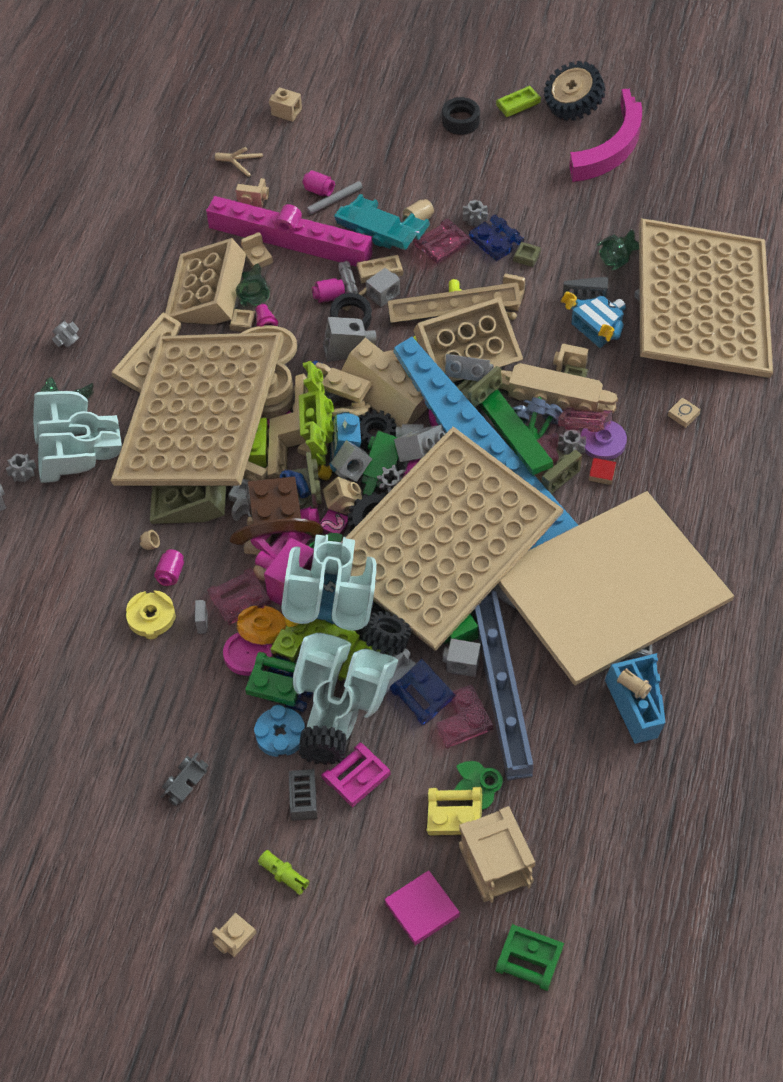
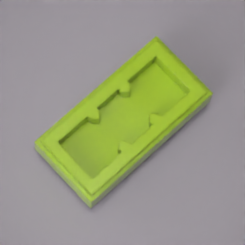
M531 86L496 100V106L506 117L541 103V97Z

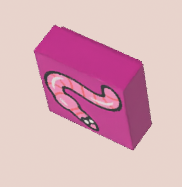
M329 509L320 522L323 526L324 534H343L348 526V517Z

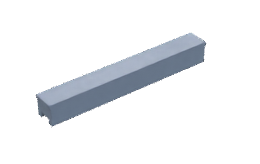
M495 590L491 591V594L487 595L473 610L474 621L478 625V640L481 643L480 650L507 780L532 777L533 760L498 596Z

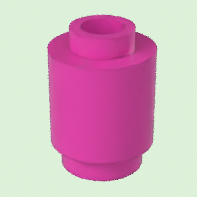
M311 170L305 174L303 185L305 190L324 197L332 194L335 181L331 180L329 176Z
M334 278L315 282V286L312 287L314 300L317 299L319 303L334 301L341 294H345L342 279L337 280Z
M169 549L160 558L154 577L163 586L175 585L178 581L184 565V557L179 551Z

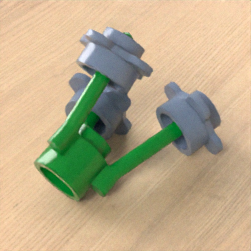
M532 397V401L524 400V402L528 403L527 407L518 405L512 409L524 424L529 422V416L532 415L529 426L526 427L540 444L541 438L550 423L558 424L559 421L563 422L565 420L563 417L564 412L556 404L549 405L541 397ZM537 414H542L546 421L537 434V429L534 428Z

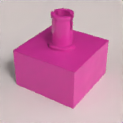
M293 538L289 539L276 558L261 551L255 559V565L266 569L264 577L268 599L281 606L291 549L293 547H301L299 556L300 567L306 570H311L314 549Z

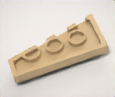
M162 313L112 371V377L141 393L159 337L178 336L181 322Z

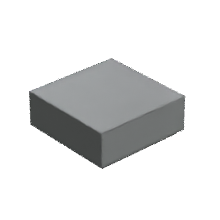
M195 600V624L198 634H204L208 631V612L204 600Z

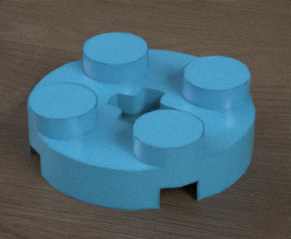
M275 705L270 710L264 712L255 724L254 733L257 744L264 753L270 756L291 755L299 750L300 734L303 729L305 730V724L302 717L296 711L284 708L282 705ZM285 728V735H275V729Z

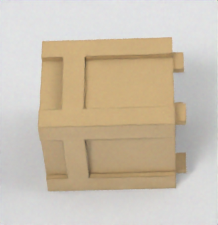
M509 806L500 809L498 812L459 825V830L462 834L459 848L483 902L490 900L492 903L494 902V897L522 886H527L528 889L531 888L533 883L532 867H535V860Z

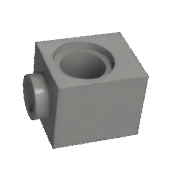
M386 268L382 269L366 281L367 296L380 307L384 306L388 301L400 294L399 277Z
M346 440L331 464L337 469L335 473L346 480L350 478L357 482L372 461V458L364 450Z
M451 639L449 648L445 647L443 653V662L447 663L446 672L476 677L481 643Z

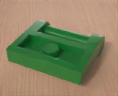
M258 652L254 668L245 689L246 694L294 706L298 694L293 686V678L263 671L264 666L294 673L296 663L269 657L267 653Z
M512 924L495 972L502 975L504 972L540 985V989L548 991L564 943ZM510 955L546 968L544 975L508 962Z

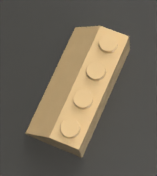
M364 338L350 352L341 371L371 382L372 386L363 400H365V403H370V407L376 410L378 414L380 410L384 411V415L387 413L391 414V418L395 419L396 427H402V424H413L428 409L425 399L416 390L411 378L408 377L403 367L367 338Z

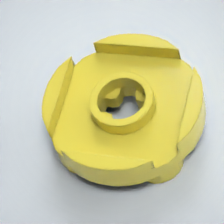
M146 591L140 592L127 604L126 618L128 626L134 633L145 636L147 639H155L158 635L166 632L176 619L172 600L168 595L160 591L147 594ZM147 611H156L153 617H147L145 613Z

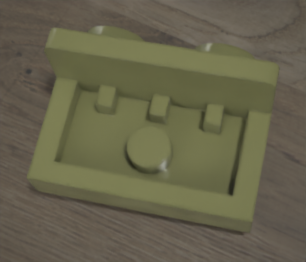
M496 366L480 381L465 379L457 388L476 407L502 385L501 368Z

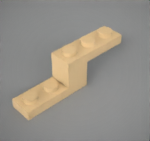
M305 374L297 375L295 379V386L293 387L295 395L293 413L270 419V426L267 430L269 447H267L268 466H266L269 479L280 478L281 472L287 470L288 447L306 443L300 435L299 395L308 393V389L303 382L307 378Z

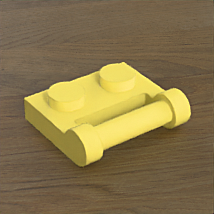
M473 787L472 790H438V788H429L428 835H462L459 830L460 824L481 818V787ZM473 800L472 806L438 807V801Z

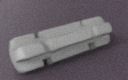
M348 261L340 262L338 266L346 290L345 293H357L358 290L352 270L350 269V263Z

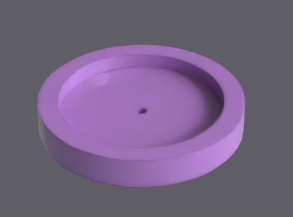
M606 419L595 420L588 423L581 432V437L586 436L585 453L592 458L611 460L620 456L625 450L627 436L624 429L616 422Z

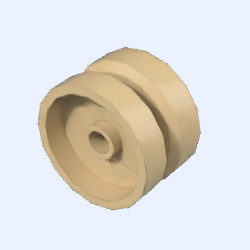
M280 362L276 364L261 418L271 419L282 416L294 404L295 396L290 370Z

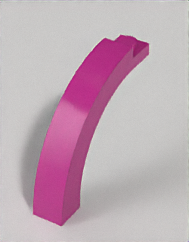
M630 89L621 90L620 107L624 122L620 130L610 140L597 147L584 151L570 152L569 169L572 182L595 178L613 170L624 162L636 147L641 129L642 105L641 102H635V97L631 96Z

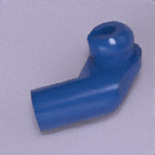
M292 470L281 472L280 478L295 477L300 498H306L311 494L303 474Z

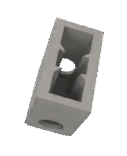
M328 317L323 342L327 362L347 359L350 352L364 338L375 344V330L365 331L361 319Z

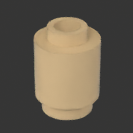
M426 199L419 200L403 210V221L411 213L414 214V217L421 220L430 219L434 213V208L430 201Z

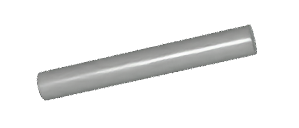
M358 181L307 207L306 210L309 215H312L362 189L363 186Z

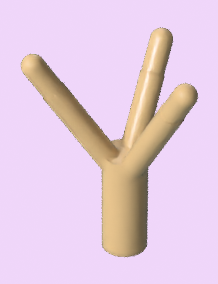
M244 147L232 154L215 153V160L232 162L247 177H250L251 174L236 159L259 158L263 154H242L247 151V147Z

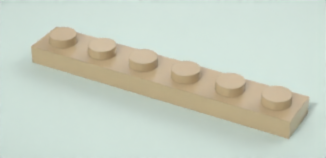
M516 282L388 301L390 322L442 316L501 297L504 307L521 305L519 285Z

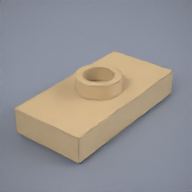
M398 255L356 263L361 283H366L368 279L384 268L388 269L391 273H395L397 276H403V269Z

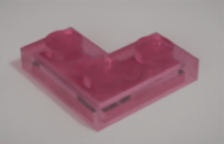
M472 684L449 693V699L457 715L436 723V728L446 748L493 730V724Z

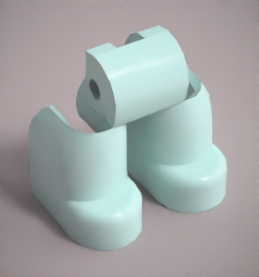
M55 391L35 393L33 426L35 443L38 445L40 482H57L60 479V475L89 471L95 467L96 460H107L117 457L122 448L117 415L98 416L92 412H87L88 400L77 392Z
M327 534L326 536L316 535L311 570H306L299 565L301 547H293L289 554L281 607L282 614L291 622L298 624L314 621L320 611L324 573L337 575L332 609L333 622L345 630L364 628L370 620L375 590L376 560L373 557H367L363 575L351 576L355 540L343 537L342 543L328 541Z
M315 633L306 636L303 639L295 666L293 686L297 694L305 691L314 693V704L307 727L312 729L313 726L317 725L319 728H322V725L327 726L328 729L334 727L335 731L341 730L342 733H345L347 740L354 728L359 709L367 712L364 716L365 718H369L378 710L386 693L389 680L394 676L398 659L371 649H362L354 652L344 684L343 696L338 698L333 696L342 663L348 657L351 643L345 639L325 633Z

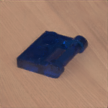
M423 659L417 662L400 680L395 681L389 689L394 696L398 695L417 716L416 720L421 725L427 724L456 696ZM410 684L430 704L427 709L424 710L406 690Z

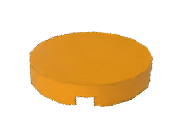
M251 606L244 609L238 616V633L251 643L261 645L272 644L275 642L281 629L285 630L286 628L284 615L269 606H264V609L258 608V606Z

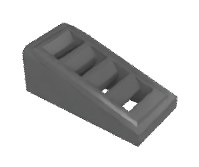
M608 277L564 281L563 296L566 292L570 291L579 300L595 299L599 296L606 298Z
M315 770L289 771L291 821L318 819ZM310 777V780L295 781L294 778ZM310 786V789L295 790V787ZM310 794V797H302V798H296V797H295V795ZM311 802V805L296 806L297 803Z

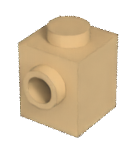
M279 87L269 100L271 114L293 122L302 109L301 94Z

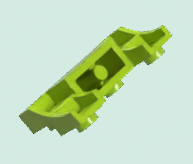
M311 361L303 363V367L307 371V378L303 382L308 389V393L299 395L300 435L310 448L311 459H316L317 466L325 464L326 444L333 442L335 426L332 421V412H334V406L331 399L324 395L322 371Z
M315 619L310 623L298 624L294 627L286 626L285 630L281 629L271 647V653L274 655L275 653L281 654L294 662L306 636L315 633H325L345 639L351 643V647L338 675V679L343 681V679L346 680L354 652L362 649L372 650L373 646L368 647L366 642L360 640V635L354 630H345L328 621Z

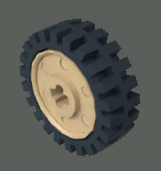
M577 61L576 65L574 62H569L568 67L566 64L562 65V70L557 68L555 70L556 75L551 74L549 76L550 80H547L545 83L544 97L548 107L559 119L563 117L566 121L569 118L574 121L577 116L579 119H582L585 113L589 116L592 114L590 110L595 111L598 108L597 104L601 105L603 102L602 98L605 97V84L601 74L593 64L588 62L582 63Z

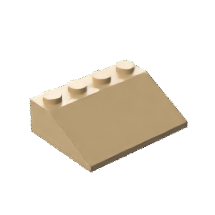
M233 238L180 254L165 314L181 323L214 325L232 319L246 253Z
M501 297L417 323L413 330L418 344L444 373L446 354L490 360V364H493L494 368L523 360ZM448 377L453 383L463 380L460 378Z

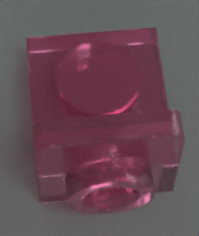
M557 433L544 435L537 440L553 460V467L559 460L556 451L559 440Z

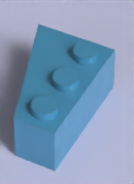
M657 653L611 664L605 678L609 691L635 744L658 738L666 723L663 698L659 687L660 674L657 671ZM626 668L643 681L648 680L649 685L652 686L644 699L636 698L635 693L617 682L618 677Z

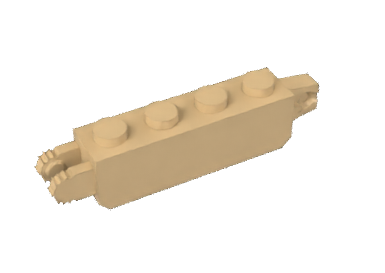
M521 363L515 365L513 371L501 370L502 385L499 388L507 390L508 397L532 401V397H541L547 404H556L562 410H570L596 416L597 412L612 414L617 409V395L613 392L602 390L603 385L599 380Z

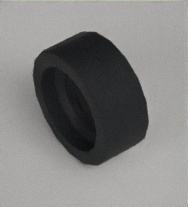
M455 97L443 105L442 124L450 133L464 135L478 128L480 108L474 100L466 97ZM456 112H465L470 114L471 117L459 120L450 117V115Z
M345 293L335 298L331 304L330 317H338V311L343 307L356 306L364 313L362 321L366 331L370 326L372 315L371 306L367 299L357 293Z

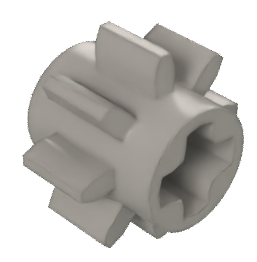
M478 200L469 201L468 206H463V221H467L470 226H481L483 221L488 220V206H483V203Z
M64 320L52 330L55 334L52 340L58 347L64 344L68 348L79 338L76 334L79 328L73 321L67 324Z
M568 429L564 435H559L558 450H564V455H569L575 449L579 453H585L586 436L581 437L580 430Z
M16 454L7 460L9 467L6 468L8 476H12L14 482L17 480L26 482L31 476H35L33 469L36 468L34 460H30L28 454Z
M392 465L390 469L383 467L384 472L382 476H377L378 481L383 482L379 486L381 491L387 488L389 493L402 480L401 477L405 475L404 470L397 472L395 465ZM395 476L396 480L389 484L388 480H392V477Z

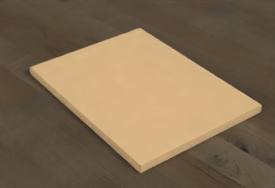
M641 218L639 222L640 357L771 378L773 363L765 239Z
M282 332L160 336L111 478L112 484L114 486H241L283 344L284 336Z
M452 427L346 536V539L355 540L351 576L363 575L367 557H373L376 560L373 601L386 612H389L391 616L395 614L397 619L403 618L405 620L404 623L409 624L411 632L436 651L563 514V508L455 427Z
M648 491L529 550L498 583L574 686L609 668L611 664L620 662L729 603L734 598L732 592Z

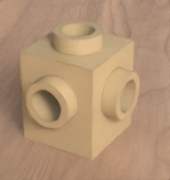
M337 477L323 489L327 508L345 515L350 513L349 509L351 505H354L355 500H362L359 485Z

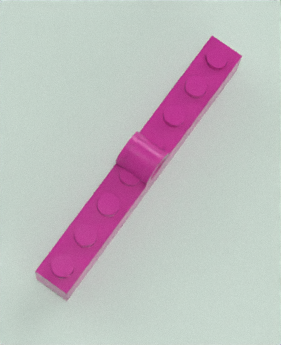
M214 196L206 210L209 228L245 238L259 232L264 243L336 262L348 261L350 265L357 267L356 263L370 260L373 254L372 236L302 219L301 211L290 204L284 205L279 213Z

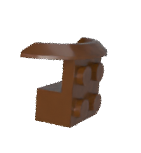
M295 477L248 481L247 497L253 524L235 531L229 540L233 544L244 545L253 538L267 534L297 532L316 538V535H322L324 531L321 524L312 520L301 519Z

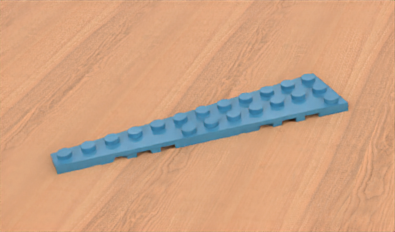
M413 337L394 347L393 352L408 377L411 378L416 390L422 394L426 406L429 410L431 409L436 417L437 424L442 425L445 433L452 427H455L563 508L535 475L532 476L520 458ZM563 508V514L529 550L578 526V524Z

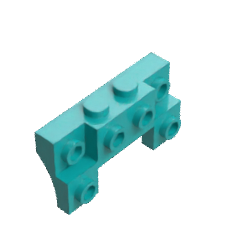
M362 194L351 204L341 206L334 215L337 224L354 230L356 233L372 236V242L375 245L388 249L395 246L406 250L413 239L419 240L430 225L428 219H418L412 213L401 223L398 216L377 209L379 206L377 200L365 199Z

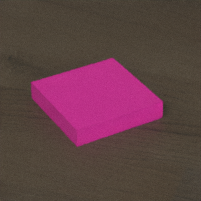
M429 870L384 899L386 906L414 945L419 944L460 916L456 906Z

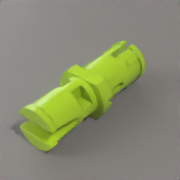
M266 850L258 860L259 865L275 876V880L279 883L284 882L298 895L304 892L302 888L306 890L309 880L294 871L290 863L282 862L269 850Z

